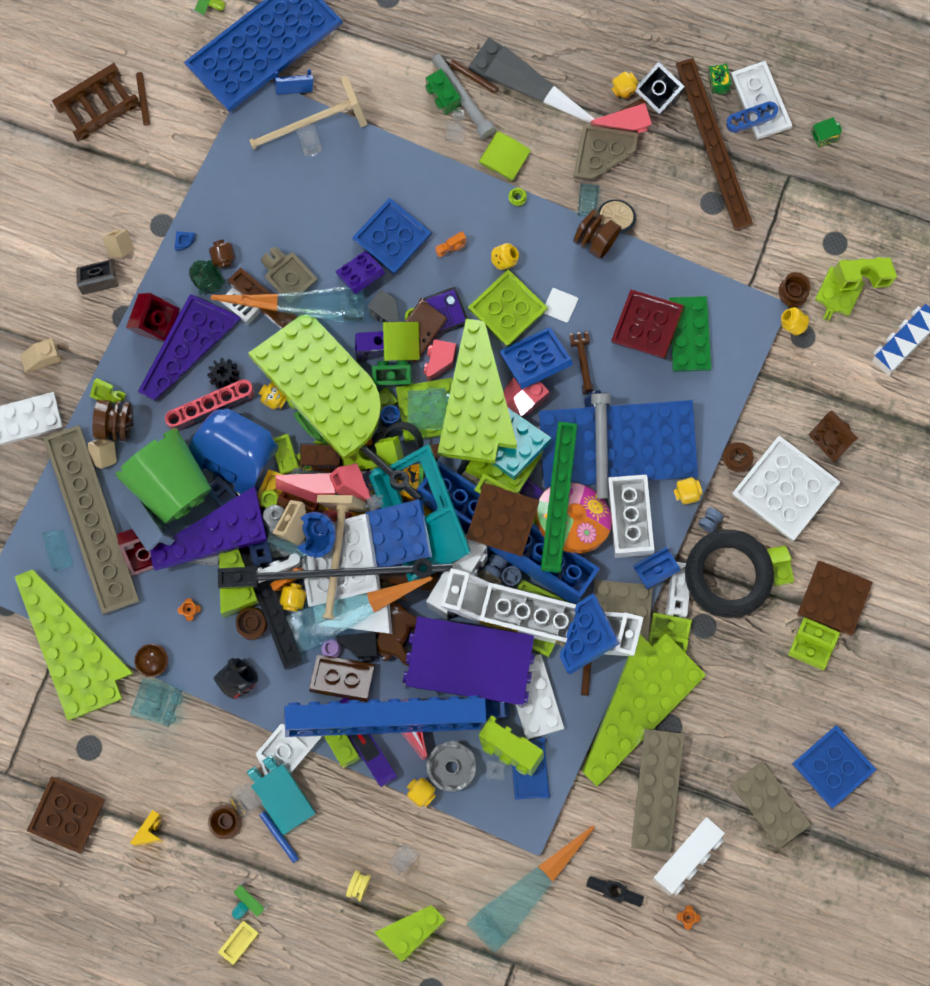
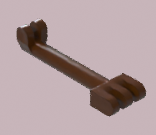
M584 331L585 338H581V332H577V339L575 340L573 333H569L571 347L577 346L584 383L582 385L583 395L594 391L585 351V345H590L588 331Z

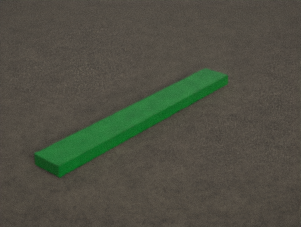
M558 421L541 571L561 572L577 424Z

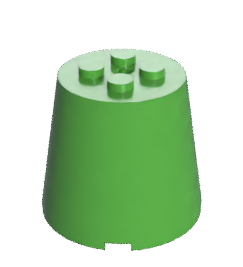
M177 428L163 434L164 438L157 442L155 439L147 444L120 467L123 470L122 472L117 471L115 473L117 479L165 524L185 517L191 512L189 509L194 506L197 507L204 502V497L212 490Z

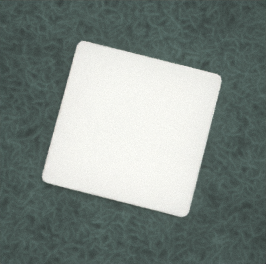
M552 288L545 304L548 310L544 314L568 322L578 297Z

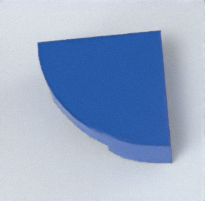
M176 231L175 251H182L191 246L196 234L193 232Z

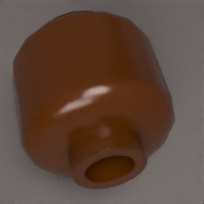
M224 239L213 242L214 246L209 248L212 264L218 266V268L233 265L236 256L232 244L224 242Z

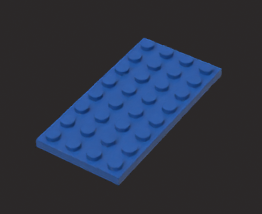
M263 0L184 63L223 107L230 112L273 79L274 72H278V74L342 25L343 22L323 0Z
M693 400L607 406L608 478L647 475L648 480L698 477ZM595 407L539 411L540 430L551 437V442L542 453L544 488L551 486L558 421L577 424L571 482L582 485L596 484Z

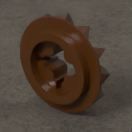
M732 443L724 450L723 462L727 469L734 471V473L744 472L753 463V452L744 443ZM736 452L739 456H744L741 458L740 464L737 460H731L735 457Z

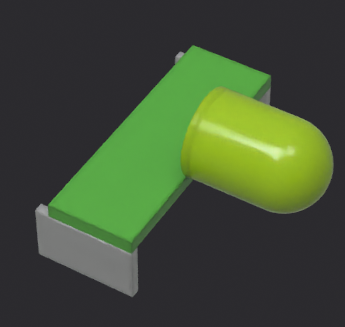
M198 0L195 9L193 8L190 11L201 17L205 15L208 5L221 11L225 8V3L223 0Z

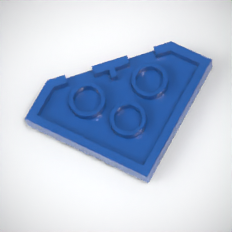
M591 594L576 604L574 610L576 612L573 623H570L566 635L567 641L560 653V659L570 675L620 644L595 594Z

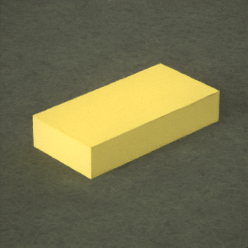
M242 921L218 953L232 965H235L259 933L245 921Z

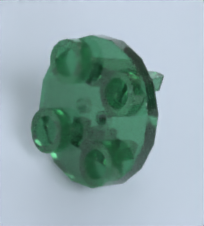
M211 260L195 261L189 268L190 279L200 289L198 291L200 295L204 292L205 294H214L225 284V280L222 278L217 266L213 265Z

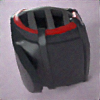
M231 658L228 660V664L213 679L227 697L237 699L249 694L255 688L258 682V674L255 667L245 658L243 660Z

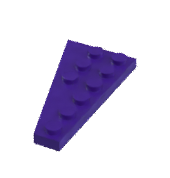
M190 294L142 382L138 393L156 402L229 332L241 318Z
M255 486L174 535L175 541L170 546L161 543L150 551L153 569L156 571L266 542L267 536Z

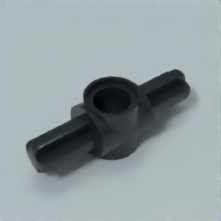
M589 876L586 887L603 893V897L619 903L624 901L637 907H641L644 901L643 895L627 890V886L612 880L606 882ZM612 886L620 888L621 894L618 897L611 896L609 890Z

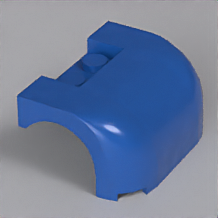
M226 408L225 410L215 409L205 419L194 434L189 449L201 471L204 468L234 484L233 490L242 494L254 486L256 491L258 490L257 483L267 463L277 453L278 444H275L269 431Z

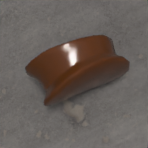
M799 272L788 274L779 286V297L782 302L792 308L803 305L811 290L809 279Z
M250 607L243 609L236 617V629L247 640H257L267 630L266 619L263 611L259 608Z

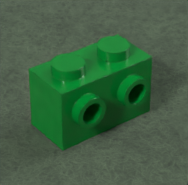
M442 69L425 77V89L429 95L432 94L439 110L441 109L447 115L461 107L460 96Z
M397 360L396 364H389V361H377V364L372 366V380L375 385L412 384L413 363L408 364V360Z

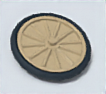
M618 199L608 200L598 209V217L601 214L605 216L603 225L612 220L622 226L620 233L629 231L636 222L634 209L625 201Z

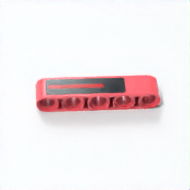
M243 379L167 412L165 422L170 430L177 428L180 431L205 420L215 409L225 410L226 408L230 409L249 401L254 396L252 384L248 380ZM243 387H248L249 391L247 393H240ZM225 395L232 396L229 401H223ZM207 403H214V406L211 409L205 408ZM190 410L197 411L194 416H188ZM174 417H178V418H179L178 423H176V424H171V423H170V421H171L172 418H174Z

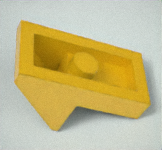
M152 810L130 844L139 847L163 842V840L151 833L152 830H156L159 827L162 816Z

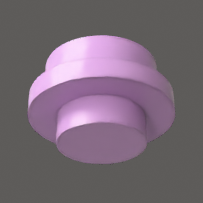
M329 639L323 643L321 650L324 656L336 658L341 653V646L338 641Z

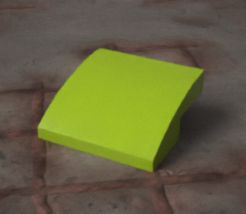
M497 131L478 162L490 171H496L511 182L531 150L515 139Z
M383 322L384 361L420 360L419 322Z
M653 612L648 643L652 646L664 633H667L686 653L692 619Z
M804 617L788 656L824 671L840 632Z

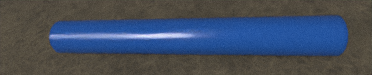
M266 811L262 812L259 817L293 863L297 862L300 858Z

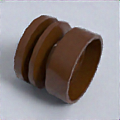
M593 209L578 226L573 243L576 245L581 243V248L583 249L592 244L589 253L601 260L613 246L622 226L612 220L603 225L605 216L601 214L598 217L599 212Z
M98 399L94 407L92 422L94 439L108 440L112 432L114 441H119L121 438V441L128 442L134 420L132 403L125 402L123 405L121 401H117L113 409L112 401Z

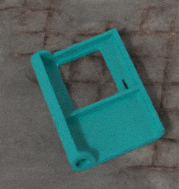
M427 444L390 467L394 471L404 470L418 461L421 462L438 506L436 511L425 516L432 558H428V560L432 564L454 563L469 555L471 550L431 446ZM379 467L371 470L369 478L381 509L402 504L403 501L399 491L394 490L390 485V477ZM414 562L402 564V566H403V565H413ZM422 566L420 568L421 572H425L427 570L426 566ZM405 573L408 582L421 579L415 573Z

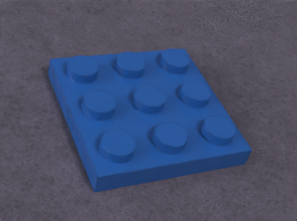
M388 198L352 237V240L395 275L432 234L431 231L391 198Z
M550 327L499 351L503 361L521 389L573 365L572 359Z
M419 499L365 512L369 515L377 567L398 566L415 562L420 558H432L422 500Z
M837 725L792 763L794 768L831 809L876 771V768Z

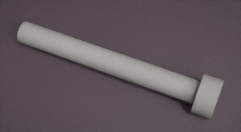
M441 54L435 55L431 61L438 70H443L460 96L462 106L478 127L476 132L482 140L491 137L497 130L492 121H486Z
M591 394V404H595L597 498H608L607 403H611L610 394Z

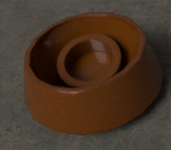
M147 644L137 651L134 664L141 675L155 677L165 671L168 665V656L163 647L157 644Z
M230 805L216 807L208 817L209 830L219 839L234 837L239 833L242 826V818L239 811Z

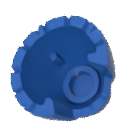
M307 513L301 517V520L304 521L303 533L307 539L297 548L303 554L310 557L319 558L325 556L333 548L336 541V526L332 519L324 513Z

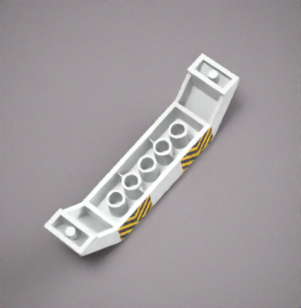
M453 568L450 569L441 602L442 608L478 624L504 631L534 635L535 639L562 646L566 644V635L576 613L574 611L575 604L489 583L468 572ZM605 612L620 642L619 645L605 654L634 656L644 617L625 612Z

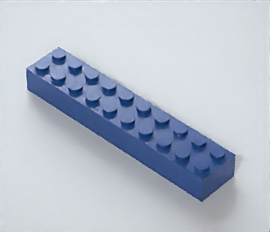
M438 461V467L463 532L467 534L480 494L474 491L476 485ZM426 477L417 488V491L423 496L421 499L423 505L434 512L438 506ZM532 524L522 557L487 546V548L569 603L575 605L600 569L578 553L563 551L560 573L541 571L544 536L534 524Z
M476 695L469 696L468 699L452 696L448 697V700H440V697H430L424 701H420V698H410L408 701H400V699L395 698L389 699L388 702L372 699L368 701L369 703L351 700L345 704H341L340 701L328 702L329 704L309 702L308 705L292 702L284 707L285 737L482 730L486 724L485 698H480V696Z

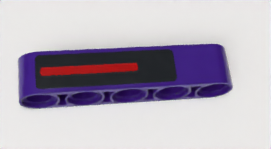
M343 698L340 700V703H349V699ZM371 734L348 735L380 787L397 778V775Z

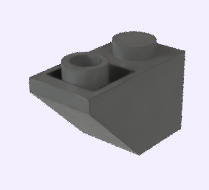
M380 289L367 306L368 315L375 321L399 322L396 299Z

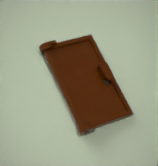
M422 298L419 299L418 304L405 321L419 322L420 357L447 320V317L431 307Z

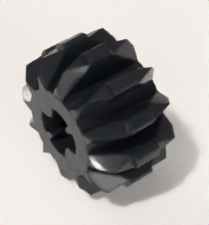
M221 358L220 363L214 360L215 367L209 366L208 368L211 371L207 374L208 378L211 379L209 382L211 385L215 384L216 389L239 381L236 377L240 375L239 370H236L238 366L236 363L232 364L231 359L225 362L224 358ZM226 371V376L221 377L222 372Z

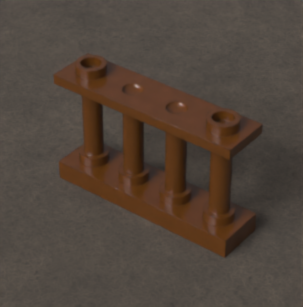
M112 63L52 100L58 113L65 111L75 126L76 130L73 131L77 142L87 139L91 133L127 111L134 110L140 104L136 94L129 96L119 82L118 77L121 74L115 63ZM108 83L113 84L123 99L116 106L112 104L102 89ZM93 92L97 93L107 108V111L99 116L87 99V96ZM77 102H81L92 119L85 125L81 124L71 108Z

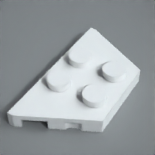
M280 724L256 753L258 761L263 767L264 775L266 776L271 772L263 763V760L272 755L278 766L284 763L289 772L292 773L322 736L285 737L284 724Z

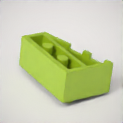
M239 549L219 554V568L246 567ZM254 587L220 589V611L223 618L260 604Z
M491 715L479 733L482 750L488 755L492 756L494 754L498 756L499 760L506 765L511 764L515 766L519 773L532 776L544 758L543 750L524 737L520 738L511 733L512 729L508 726L505 729L495 723L496 718Z
M430 905L374 933L403 963L446 920Z

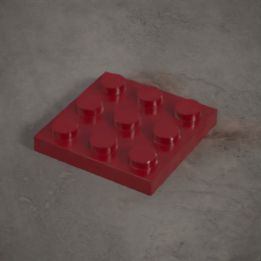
M630 289L611 342L665 360L682 316L684 305Z

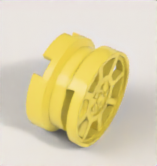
M355 870L346 896L349 898L357 897L358 901L361 902L371 875H362L360 871Z

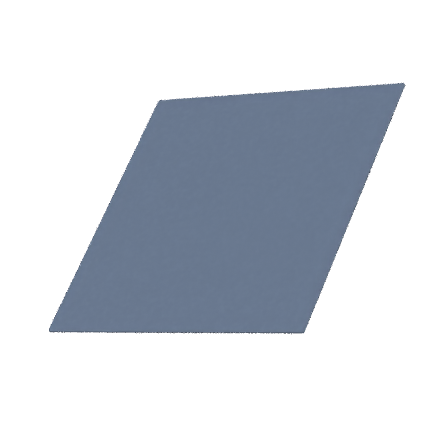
M269 81L229 112L65 428L66 430L80 425L87 447L89 442L97 440L94 439L92 432L93 413L97 400L90 397L92 385L96 378L113 385L112 391L124 392L126 396L125 400L121 401L123 405L125 402L132 403L134 420L128 442L121 441V438L119 441H114L112 432L109 440L115 442L117 462L103 469L94 466L117 534L132 529V527L115 503V499L123 492L126 486L117 479L115 473L117 471L122 472L123 470L120 467L147 444L155 439L158 442L164 438L163 434L170 430L165 422L167 412L219 390L216 389L215 384H210L209 381L211 379L207 376L211 372L208 369L209 366L215 367L214 360L220 363L221 358H224L225 362L231 359L232 364L236 363L238 366L236 370H239L240 375L236 377L239 381L243 379L248 380L254 389L252 399L230 408V410L269 431L271 438L289 433L295 456L300 453V443H313L316 441L304 431L293 414L297 412V409L290 408L287 399L281 409L277 408L276 410H272L260 402L262 396L259 394L264 384L268 386L272 381L253 363L248 353L281 330L262 312L249 325L240 320L156 402L140 395L138 390L164 342L140 336L126 328L138 293H152L180 308L177 317L190 294L233 313L220 301L212 300L211 295H226L233 288L228 283V279L237 270L242 268L269 293L278 294L277 300L297 317L308 310L357 362L354 345L355 333L383 331V322L373 320L368 315L367 308L380 289L396 299L399 322H405V313L409 309L415 308L420 298L454 286L467 318L478 320L468 310V306L509 269L544 304H546L552 288L578 297L568 322L543 314L511 344L513 345L550 327L573 362L572 366L540 380L549 391V398L524 419L538 427L540 426L539 411L585 408L584 398L590 396L589 392L585 395L582 393V385L584 383L577 346L571 347L569 333H573L575 340L577 339V332H581V338H585L584 331H588L590 345H585L591 383L593 384L594 391L601 390V394H610V406L693 400L698 477L693 478L696 481L699 480L704 495L780 328L781 315L789 306L785 305L778 298L626 233H619L611 249L600 260L589 253L592 244L583 249L581 248V243L579 245L573 243L577 228L586 216L525 191L527 194L526 202L521 206H514L509 202L508 194L512 189L518 187L371 124L360 127L357 118L343 112H338L266 142L253 150L249 139H257L331 108L298 93L276 95L274 83ZM516 195L514 198L519 200L521 196ZM388 198H391L431 231L432 235L395 275L374 259L383 268L385 274L354 295L339 279L335 271L365 251L352 240V237ZM176 231L195 233L196 237L191 246L182 251H175ZM463 231L467 241L465 247L459 251H449L439 258L435 252V247L444 244L447 239ZM224 239V242L232 244L236 259L233 261V265L218 268V266L212 264L209 248L214 246L213 242ZM510 243L519 252L518 262L511 268L499 270L491 262V252L499 245ZM273 247H278L284 255H289L293 252L318 279L314 285L291 305L284 300L264 277L268 270L262 264L261 258L266 252L270 256L271 252L269 249ZM630 289L665 300H669L671 297L707 296L711 371L673 372L671 345L664 360L611 342ZM242 305L238 310L241 311L245 305ZM248 308L245 311L244 315H246L251 310V308ZM465 324L436 334L429 345H433L434 340L456 343L457 334ZM487 329L504 391L508 383L514 378L499 353L506 346ZM457 343L453 367L434 380L452 378L453 380L459 354ZM429 345L416 363L408 360V364L413 363L412 384L428 382L426 374H424L425 363H429L430 356H427ZM384 358L357 363L372 378V366L377 364V361H384ZM397 360L389 361V364H396ZM226 371L222 372L221 377L226 376ZM410 384L376 385V387H378V393L387 387L398 401L396 387ZM243 387L240 390V393H247L249 391V388ZM225 395L223 401H229L232 396ZM207 403L205 408L211 409L214 406V403ZM190 410L188 416H194L197 411ZM178 417L172 418L171 421H170V423H171V424H176V423H178L179 418H178ZM381 417L371 439H373L376 433H379L378 429L383 425ZM205 420L179 431L188 448L194 434ZM393 429L388 436H385V438L399 436L404 457L415 452L417 449L416 441L405 443L403 429ZM441 437L423 440V447L427 444H439ZM275 455L267 463L257 483V494L268 469L280 473ZM340 456L339 467H342L343 463ZM541 457L529 479L545 492L549 487L544 488ZM50 459L0 554L1 607L30 620L15 576L33 569L126 665L136 669L134 660L137 651L144 645L157 644L166 651L168 665L164 672L154 678L272 733L280 724H284V707L288 706V703L299 702L300 705H308L309 702H320V704H329L328 702L340 701L343 699L341 697L309 692L310 682L317 654L323 655L321 650L323 643L329 639L337 641L336 635L357 634L349 628L317 625L315 607H308L306 597L304 608L298 610V612L283 609L303 661L302 664L285 670L268 626L262 637L257 640H247L236 629V617L240 612L225 618L222 617L220 611V589L218 588L219 567L188 562L156 571L151 569L131 576L140 602L103 615ZM206 468L202 470L208 483L213 481V477L216 474ZM296 471V472H293V473H290V474H286V475L299 474V471ZM220 477L236 494L237 492L233 490L235 485ZM687 478L648 480L654 554L667 547L675 559L703 498V495H700L699 501L683 505L681 500H676L673 491L677 489L676 483ZM596 484L585 485L597 493ZM218 485L214 491L218 492L221 487ZM608 493V498H603V500L606 502V504H607V506H608V508H609V510H610L609 493ZM207 494L204 497L205 501L197 507L194 506L189 509L191 512L185 517L178 520L175 519L169 524L164 523V525L173 537L220 508V506ZM611 525L609 535L601 546L587 553H578L600 569L577 603L593 594L595 580L643 584L633 565L651 555L614 558ZM267 535L269 542L277 541L276 539H273ZM487 548L488 561L485 565H488L491 554L498 555L489 548ZM281 557L275 558L273 560H280L281 562H283L285 560H288V558ZM508 562V564H507V566H506V568H507V567H510V566L515 567L514 565H512V564L509 563V562ZM480 566V568L478 569V572H477L478 574H479V572H480L481 570H483V568H482L481 566ZM519 569L521 580L560 597ZM444 571L439 572L438 581L441 578ZM304 578L297 579L294 584L302 585V589L306 591ZM665 580L653 586L651 610ZM415 589L404 595L407 601L401 599L397 601V603L416 617L486 627L458 614H455L454 617L450 616L447 620L428 609L426 601L431 592ZM276 591L280 600L282 591ZM367 594L349 598L347 600L366 598L368 596ZM187 598H191L195 605L201 607V611L196 613L192 621H187L184 615L178 613V608L181 607ZM260 604L254 606L255 608L261 609ZM409 633L404 646L409 652H411L412 645L409 644ZM555 644L549 658L542 655L564 726V730L531 739L545 738L550 798L515 800L512 765H506L499 760L498 756L494 754L492 756L488 755L482 750L479 739L481 730L422 732L427 759L436 746L449 741L459 742L473 753L476 761L475 777L466 788L457 792L443 791L431 782L427 773V759L422 760L401 733L371 734L397 775V778L387 783L386 786L407 795L409 790L407 786L414 778L416 780L425 778L436 789L434 793L436 797L430 802L429 806L534 855H541L607 710L628 656L603 654L593 660L591 663L589 696H581L583 667L571 675L567 673L560 659L561 650L565 646ZM340 645L341 653L336 658L362 662V660H358ZM532 650V653H535V655H539V654H540V653H538V652ZM378 653V658L374 659L373 662H365L375 664L368 700L367 702L360 701L361 703H369L368 701L372 699L388 702L389 699L395 698L400 699V701H406L410 698H420V701H424L430 697H440V700H448V697L452 696L468 699L467 696L412 687L405 689L406 683H402L404 671L408 672L409 667L402 664L394 656L384 662L383 657ZM231 658H240L241 660L245 658L255 667L258 674V682L249 694L237 699L229 698L220 690L213 677L228 664V660ZM508 703L510 719H496L495 723L504 729L508 726L512 729L511 733L520 738H525L516 705ZM322 736L311 751L339 763L325 737ZM351 742L360 759L347 768L375 780ZM449 762L446 765V770L450 773L455 772L457 764Z

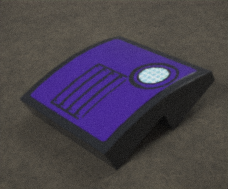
M455 286L422 298L431 307L447 317V320L437 334L463 325L466 319H468Z

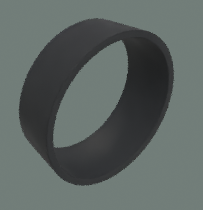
M408 422L391 424L382 437L384 439L386 434L393 429H404L414 436L417 444L416 451L424 445L419 429Z

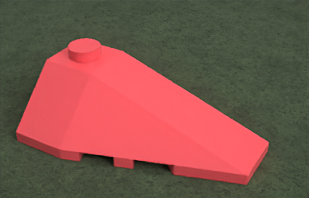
M513 378L503 391L507 407L522 418H526L549 398V391L540 381L521 389L515 378Z

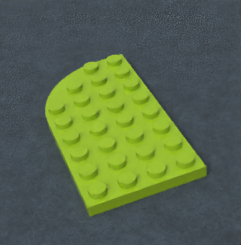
M308 310L248 353L251 360L343 460L364 446L374 434L379 423L381 411L380 397L375 383L367 372Z

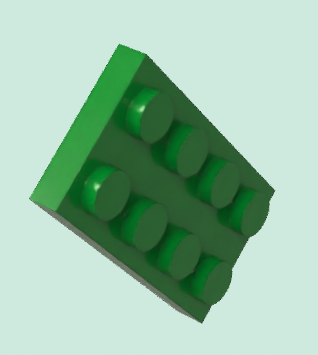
M707 296L669 298V301L684 305L682 316L671 342L673 372L711 371Z

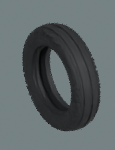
M725 529L704 536L694 545L686 561L685 580L691 596L704 610L719 617L737 618L754 612L766 601L774 582V568L769 553L756 538L742 531ZM720 548H734L749 557L755 568L756 579L751 592L747 596L736 600H727L715 595L708 588L703 576V567L710 553Z

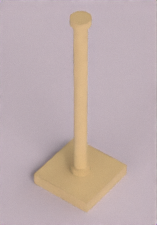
M348 76L341 78L348 96L345 102L257 139H249L253 150L257 149L259 145L348 108L349 110H354L360 127L368 125Z
M317 495V503L332 511H338L337 533L333 547L331 569H339L346 512H369V504L353 495ZM337 577L329 578L326 609L322 617L323 619L334 620L333 608Z

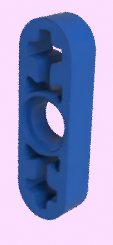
M768 101L731 114L727 118L726 127L730 132L737 133L771 121L778 114V106L776 103ZM767 108L773 110L772 114L766 112ZM754 113L757 115V120L750 121L747 115ZM732 120L738 122V126L735 127L734 124L731 125Z

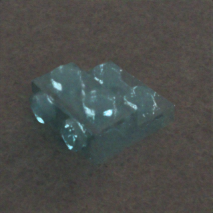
M446 388L408 391V423L413 424L418 429H443L446 405H448L450 393H446Z
M143 678L130 715L169 728L170 724L176 720L175 710L177 705L182 703V690Z

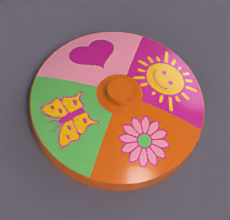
M571 482L563 551L587 553L601 546L609 535L612 524L611 513L603 498H597V493L585 485ZM550 487L541 495L535 515L537 526L544 537Z

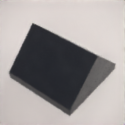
M658 61L637 85L636 92L655 111L662 114L678 102L685 86Z
M113 259L76 268L77 286L82 295L119 286Z

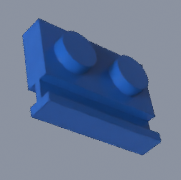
M667 547L633 565L634 570L646 589L681 571Z

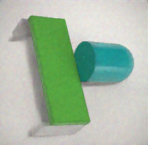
M246 881L241 883L234 891V894L242 901L232 911V917L237 920L241 919L248 909L258 917L270 905L268 904L263 907L242 887Z

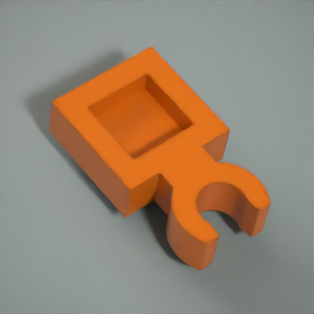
M463 231L447 239L444 244L435 247V252L439 258L449 251H459L465 247L467 241Z
M297 567L292 571H304L303 567ZM297 579L275 580L270 585L273 591H282L284 586H290Z

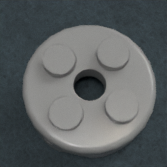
M449 741L436 746L426 763L427 773L431 782L437 788L446 792L463 790L472 782L476 773V761L473 753L469 748L456 741ZM449 762L457 764V770L453 773L446 770V765Z

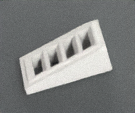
M232 288V289L226 294V295H233V294H234V295H242L241 293H239V292H238L237 290H235L234 288ZM220 301L247 325L260 313V309L257 307L245 306L239 311L238 309L242 305L237 304L234 307V303ZM248 308H251V310L246 315H244L245 311Z

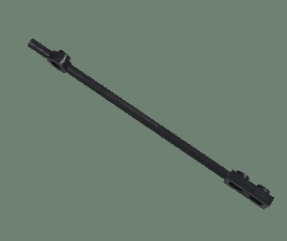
M366 445L359 449L390 477V485L394 490H405L415 500L423 498L409 484V476L405 471H394ZM399 480L403 481V483L398 484L396 482Z
M420 558L413 565L264 573H258L257 566L218 568V588L258 587V581L401 573H415L418 578L422 579L430 577L433 572L450 571L453 568V563L432 564L428 559ZM422 566L427 567V570L425 572L420 571V568Z

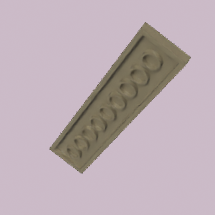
M78 425L44 437L43 439L102 614L105 615L140 602L130 571L119 548L117 532L81 426Z

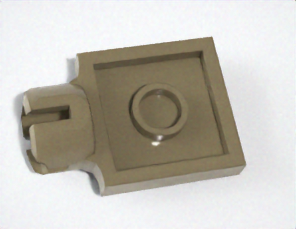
M273 247L269 249L271 252L270 256L266 252L261 258L262 264L268 270L264 277L284 300L291 305L314 285L318 279L293 252L289 255H284L278 247Z

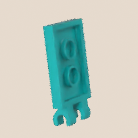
M272 755L263 760L265 766L271 771L270 773L262 777L256 766L247 771V774L255 782L250 787L282 835H285L317 812L285 764L283 763L278 766Z

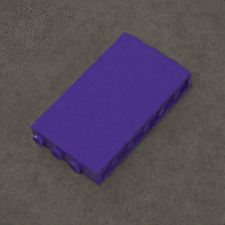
M417 616L415 633H410L409 639L412 651L407 652L406 664H409L408 672L404 671L402 683H406L405 689L412 687L467 697L476 695L480 696V698H485V700L516 704L522 708L523 704L528 702L529 697L526 685L531 683L532 672H529V665H533L535 653H532L534 635Z

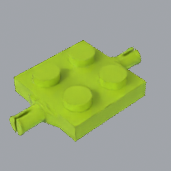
M830 266L814 299L827 308L823 319H826V321H830L834 312L848 317L865 283L861 281L855 290L839 291L832 272L835 267Z

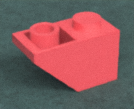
M434 340L433 345H429L427 356H430L429 363H425L424 367L427 381L434 380L453 367L457 350L456 343Z
M357 463L337 467L330 474L336 493L340 495H353L365 503L371 499L369 489L365 485L363 474Z

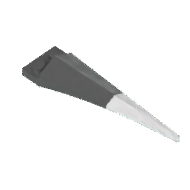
M491 38L486 40L469 65L468 69L486 80L525 94L589 124L594 119L508 48L503 47Z

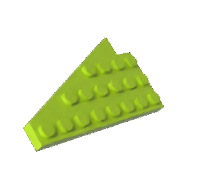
M466 319L437 453L441 457L495 464L498 448L517 449V442L485 321Z
M33 569L15 576L67 721L122 700L123 697L117 681L132 675L133 672Z
M664 633L652 646L639 634L634 656H628L582 770V773L595 786H598L643 740L645 729L653 730L706 676L667 633Z

